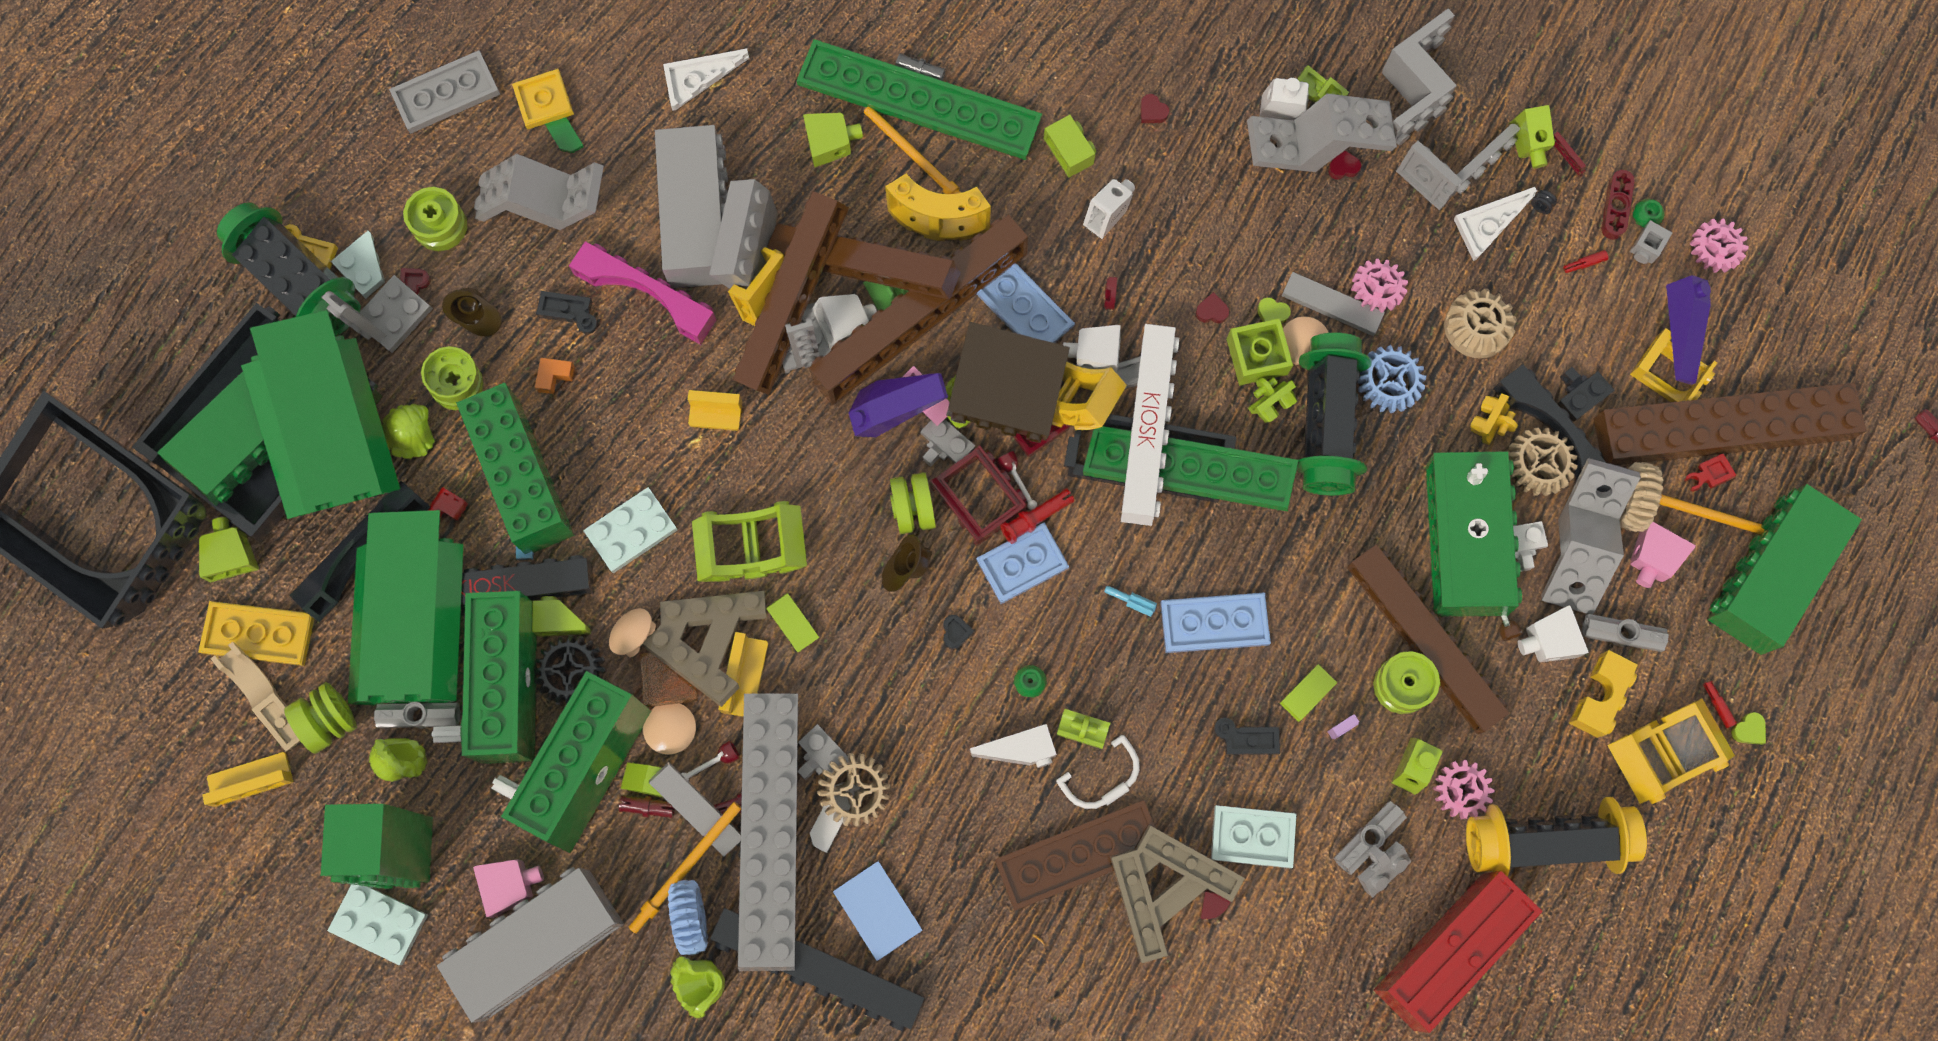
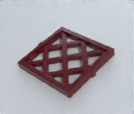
M1557 131L1554 134V147L1576 174L1582 177L1586 171V165Z

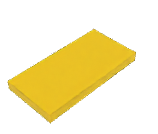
M209 601L198 652L207 655L224 656L231 650L228 645L235 642L252 660L305 666L314 618L305 612Z

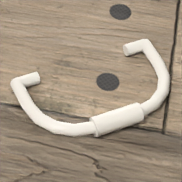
M1124 735L1117 737L1111 744L1115 748L1122 743L1133 760V771L1130 778L1125 783L1122 782L1102 796L1101 800L1084 802L1076 798L1065 784L1071 778V775L1067 772L1057 779V784L1074 805L1084 809H1097L1104 805H1110L1129 791V788L1137 779L1140 766L1135 749Z

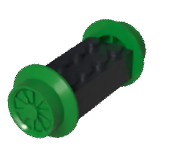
M247 202L234 207L222 218L217 228V237L223 243L222 255L224 259L232 264H242L296 317L327 310L326 308L329 304L322 297L328 291L333 292L360 313L361 305L354 298V283L349 278L337 277L282 225V216L276 209L271 207L259 208L255 203ZM328 310L336 337L350 326Z
M1323 333L1310 339V351L1299 357L1300 366L1308 370L1304 458L1298 460L1297 472L1303 474V490L1318 495L1339 496L1355 492L1356 477L1367 472L1366 464L1353 459L1356 452V444L1353 443L1357 428V419L1355 418V408L1358 404L1356 383L1359 379V372L1369 369L1372 365V360L1369 356L1362 353V340L1359 337L1346 333Z

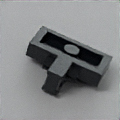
M1571 367L1560 376L1562 381L1568 386L1565 388L1568 395L1557 404L1565 409L1570 419L1575 422L1615 390L1599 372L1587 378L1584 374L1581 376Z

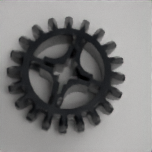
M568 635L567 643L562 637H558L557 646L550 641L548 646L551 649L549 651L541 649L540 651L545 656L544 659L537 658L535 661L541 665V668L534 669L535 674L541 675L535 679V683L542 685L539 689L542 694L548 692L546 698L549 701L556 698L557 705H562L564 700L567 705L575 691L574 688L577 686V681L584 676L586 671L605 680L599 676V674L607 672L605 667L599 666L605 662L604 657H597L601 650L599 648L592 649L594 643L590 640L585 643V639L582 636H579L575 642L574 636ZM575 651L585 653L590 666L578 664ZM564 653L562 662L553 665L554 661ZM571 666L578 669L570 672V676L565 673L566 670H570ZM551 675L563 678L565 691L558 690L554 686Z

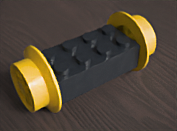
M1605 797L1602 800L1598 814H1581V818L1571 819V816L1557 815L1554 816L1555 820H1545L1543 817H1529L1528 822H1518L1517 819H1504L1500 808L1492 804L1488 806L1485 816L1469 817L1466 825L1467 851L1474 871H1502L1507 877L1510 867L1605 861L1613 873L1621 874L1625 871L1628 862L1642 861L1647 848L1646 829L1639 810L1634 806L1620 807L1613 797Z

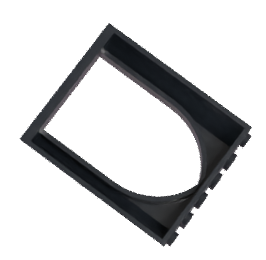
M46 391L42 392L0 457V554L102 629L113 626L119 627L124 622L144 612L146 607L155 600L156 592L162 583L170 577L171 569L183 557L186 546L198 534L199 527L207 516L204 505L196 497ZM53 421L125 472L139 485L146 495L155 519L156 537L136 568L120 573H110L95 568L10 506L1 503Z

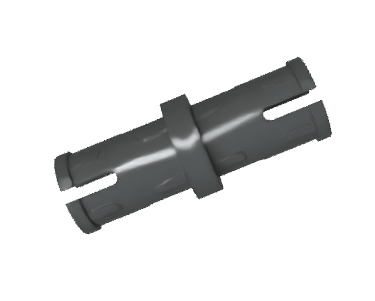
M902 53L898 55L895 66L941 81L944 80L946 68L927 63L922 58L918 60Z

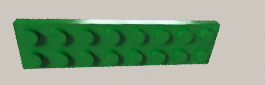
M1104 426L1094 429L1083 474L1125 482L1132 431ZM1168 438L1167 445H1162L1161 453L1166 454L1164 469H1159V477H1163L1162 489L1288 512L1298 468V460Z

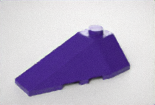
M1691 275L1667 284L1666 289L1676 381L1693 385L1697 382L1711 306V288L1708 280Z
M941 373L877 380L861 389L849 411L854 435L857 437H878L948 398Z

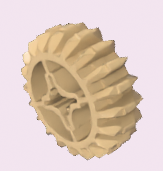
M1539 427L1534 428L1532 432L1526 430L1522 433V436L1518 435L1514 439L1515 443L1509 446L1511 451L1509 452V460H1513L1514 465L1513 475H1510V478L1516 477L1518 481H1516L1515 486L1525 485L1524 492L1532 489L1534 496L1539 495L1540 492L1544 496L1551 494V491L1556 494L1561 488L1567 487L1569 485L1568 481L1574 478L1572 472L1577 469V465L1572 462L1577 459V455L1570 454L1574 446L1567 447L1565 445L1567 438L1564 437L1560 440L1558 438L1559 431H1555L1550 435L1549 428H1545L1542 432ZM1534 445H1543L1549 449L1544 450ZM1523 454H1525L1524 458L1528 461V469L1524 464ZM1555 455H1556V457H1557V459H1558L1559 466L1555 463V460H1554ZM1545 456H1547V458L1543 461L1544 464H1541L1537 468H1535V466L1539 463L1538 460H1542ZM1534 474H1541L1549 479H1540L1535 477Z
M1635 462L1628 469L1640 472V480L1619 520L1620 527L1625 528V530L1643 532L1650 527L1654 516L1657 515V509L1662 498L1663 477L1659 467L1653 466L1650 463Z
M849 753L848 762L840 755L838 756L840 765L837 766L836 763L831 761L829 765L833 769L830 773L825 769L822 771L828 778L827 781L822 779L818 781V784L825 786V789L818 790L817 794L819 796H826L819 803L822 807L830 805L825 813L829 816L835 812L833 816L835 822H839L843 817V825L848 826L852 818L853 825L859 826L860 818H862L864 823L868 824L870 823L869 814L877 818L879 815L875 809L878 807L884 810L886 807L880 801L881 799H889V795L883 793V790L890 789V784L882 783V781L888 778V775L886 773L878 774L883 768L882 765L877 764L873 767L875 759L870 757L865 762L864 754L860 753L857 760H855V755ZM857 768L865 769L870 774L873 783H861L857 774ZM848 770L846 781L842 785L834 787L837 778ZM855 782V785L861 787L862 789L855 791V795L853 796V794H851L850 792L847 793L846 791L853 788V784ZM873 792L872 798L868 802V804L863 808L859 809V807H861L862 798L867 794H872ZM834 796L847 797L849 805H851V811L841 809L837 805Z

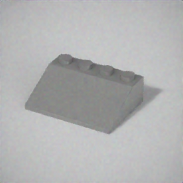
M755 179L730 181L709 274L729 289L734 284L743 289L748 288L766 264L761 250L764 247L767 248L775 230L778 212L771 193Z

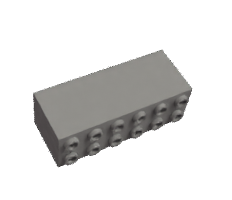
M715 125L655 130L663 273L671 289L722 284L709 275L728 194L725 183L728 182L726 167L724 168L726 149L725 145H723L722 134H717Z
M575 867L568 869L560 875L562 880L553 886L551 883L543 886L536 892L538 896L529 902L526 899L513 908L514 913L506 918L504 915L490 923L491 929L483 934L478 932L466 940L467 945L458 951L455 948L442 957L444 961L438 964L437 967L471 1023L487 1021L624 925L590 870L575 869Z

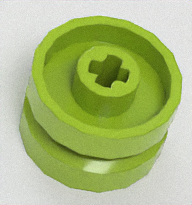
M428 187L413 193L407 200L403 210L404 222L408 229L415 236L416 240L429 250L444 251L455 247L464 238L468 228L467 217L453 195L442 188Z
M926 473L912 474V491H908L906 479L903 476L889 478L892 495H890L894 519L897 518L900 535L913 532L914 515H917L919 527L922 530L936 528Z
M1409 651L1400 652L1384 662L1375 674L1373 685L1375 695L1381 705L1391 712L1409 714L1433 701L1438 694L1440 678L1437 668L1430 659L1423 654Z

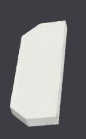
M853 784V788L846 792H850L854 796L855 791L859 790L860 787ZM834 796L837 805L841 809L850 810L851 805H849L847 797ZM830 805L823 807L810 832L813 846L826 853L843 823V817L839 822L833 820L835 812L829 816L825 813Z

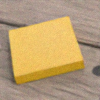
M559 69L512 84L527 130L574 115Z

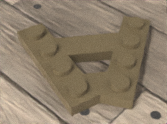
M764 591L660 602L661 625L644 641L643 646L722 707L739 689V685L722 672L720 666L738 622L767 618L766 595ZM711 624L699 653L681 640L686 627Z
M1150 825L1145 830L1136 849L1110 856L1141 963L1168 956L1160 927L1204 890L1209 889L1233 902L1245 879ZM1158 863H1162L1182 874L1181 877L1152 900L1145 877L1147 872Z

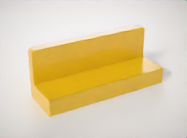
M735 632L726 675L738 683L739 689L722 707L719 706L718 710L721 713L744 717V694H758L768 649L767 641L748 638L744 633Z
M282 752L208 775L207 781L210 792L202 794L204 805L217 807L294 783L288 756Z

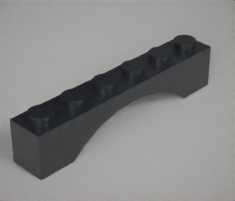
M1524 364L1503 378L1493 388L1499 397L1501 394L1509 396L1507 401L1510 406L1509 409L1521 411L1535 417L1553 433L1559 431L1558 438L1560 440L1564 437L1567 438L1565 443L1567 447L1574 446L1570 454L1577 455V459L1572 462L1577 465V469L1574 471L1575 484L1588 458L1606 463L1602 453L1589 443L1584 431L1573 424L1568 412L1557 405L1553 400L1551 392L1541 386L1537 381L1535 373L1527 369ZM1602 485L1598 487L1596 490L1599 492H1607L1611 489V487L1607 485Z
M400 481V490L389 492L370 513L427 511L431 506L404 482ZM368 515L289 595L302 610L318 622L339 603L342 591L356 569L357 548L367 544Z

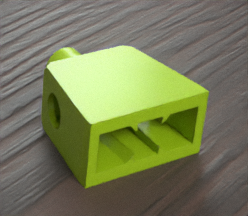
M1549 105L1525 109L1509 124H1516L1521 128L1515 136L1517 139L1515 146L1518 156L1520 158L1530 157L1532 168H1541L1548 165L1545 152L1551 149L1555 143Z
M843 113L803 115L814 167H819L850 155L849 141L863 138L860 123L846 126Z
M227 517L213 519L212 526L214 532L202 535L199 538L200 578L208 582H214L259 570L245 532L237 527L230 528Z
M1410 738L1391 783L1416 795L1429 784L1443 751L1420 739Z

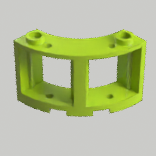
M788 501L776 502L773 507L747 513L717 515V512L714 511L704 512L701 517L692 521L698 582L730 581V578H741L744 575L745 580L767 577V574L777 573V571L783 574L807 566L801 507L790 505ZM777 517L781 556L760 561L756 521ZM742 524L746 564L716 565L712 525Z

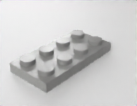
M480 50L389 89L410 134L500 95Z

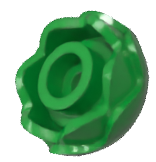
M1649 198L1639 201L1633 211L1635 222L1643 228L1650 220L1660 225L1665 216L1662 204L1655 199Z
M1026 665L1021 667L1015 674L1014 685L1021 696L1035 698L1041 695L1046 688L1047 678L1039 667ZM1028 679H1032L1033 682L1029 683Z

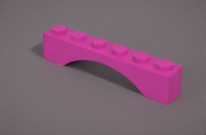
M585 241L569 265L575 276L593 286L623 285L648 293L669 311L679 333L700 345L716 322L713 308L704 302L698 304L691 300L692 297L682 290L677 292L671 289V286L666 281L660 278L655 280L649 277V273L644 269L629 266L624 258L618 255L613 257L607 254V250L599 244L594 243V245H591Z

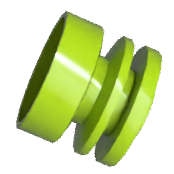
M451 346L439 348L430 353L423 362L421 370L422 381L435 401L445 409L459 410L456 402L483 391L482 374L471 356L461 348ZM457 379L458 384L453 386V380Z
M327 682L318 687L319 692L315 689L310 691L309 697L312 705L306 699L300 697L284 708L286 719L300 742L314 754L332 744L330 732L341 739L345 736V731L350 733L357 728L348 703Z

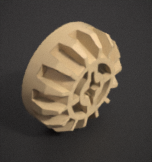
M1472 289L1466 294L1458 296L1449 307L1444 320V329L1449 342L1457 351L1472 358H1488L1498 354L1506 347L1515 334L1514 325L1517 320L1511 313L1512 305H1506L1502 301L1503 296L1498 293L1494 296L1489 293V289H1483L1481 292ZM1484 302L1491 304L1490 308H1477L1474 304ZM1494 307L1497 308L1501 315V323L1496 321V315L1492 311Z

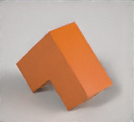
M540 358L535 383L537 392L554 394L556 380L572 381L575 369L574 364L570 361Z

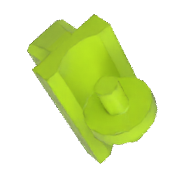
M1261 377L1256 381L1259 389L1253 392L1256 398L1262 397L1250 405L1248 409L1251 414H1258L1265 423L1273 421L1279 415L1273 406L1275 402L1279 401L1283 409H1287L1297 402L1296 396L1292 391L1296 387L1293 381L1288 383L1282 381L1278 384L1275 378L1267 381Z
M1064 709L1057 735L1103 749L1110 723Z

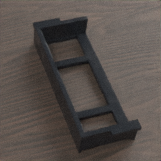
M1110 414L1103 426L1132 431L1133 418ZM1168 424L1164 425V429L1169 430L1168 438L1235 449L1236 436ZM1075 430L1074 437L1069 436L1064 467H1068L1067 476L1125 486V482L1083 474L1084 465L1076 464L1082 430ZM1162 489V493L1215 503H1218L1220 500Z

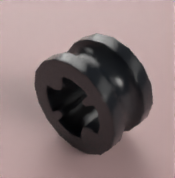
M1545 190L1538 191L1536 197L1531 201L1532 207L1542 214H1550L1553 210L1552 207L1557 204L1556 197Z

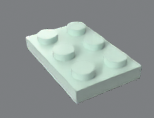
M647 487L583 531L610 571L615 573L678 529L649 487Z
M1214 806L1211 859L1213 861L1293 868L1296 814Z
M351 885L327 931L397 965H403L428 914L371 887Z

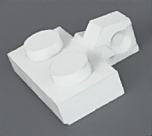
M1542 521L1513 526L1514 536H1518L1519 548L1515 552V559L1520 563L1521 572L1534 568L1532 556L1536 555V549L1548 547Z

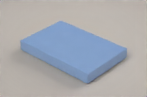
M1045 523L1036 526L1032 533L1026 532L1018 537L1016 543L1006 542L976 558L1000 604L1069 569V565Z
M876 862L833 891L876 961L923 931L879 862Z

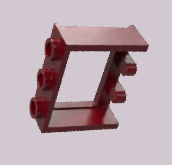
M980 445L939 476L930 480L931 489L933 491L937 490L946 508L954 512L960 526L963 529L966 528L974 538L973 543L976 547L1001 529L1000 525L1002 523H1009L1017 518L1021 511H1026L1025 502L1027 501L1019 489L1014 490L1011 486V479L1004 469L999 470L994 464L996 460L988 449L984 451ZM977 459L1014 505L983 529L946 483Z

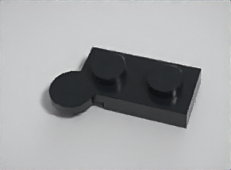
M541 291L536 312L538 318L577 323L579 331L584 334L593 333L597 328V320L590 314L591 298Z
M1220 718L1214 725V732L1217 737L1225 739V755L1280 754L1279 727L1235 728L1234 722L1229 718Z

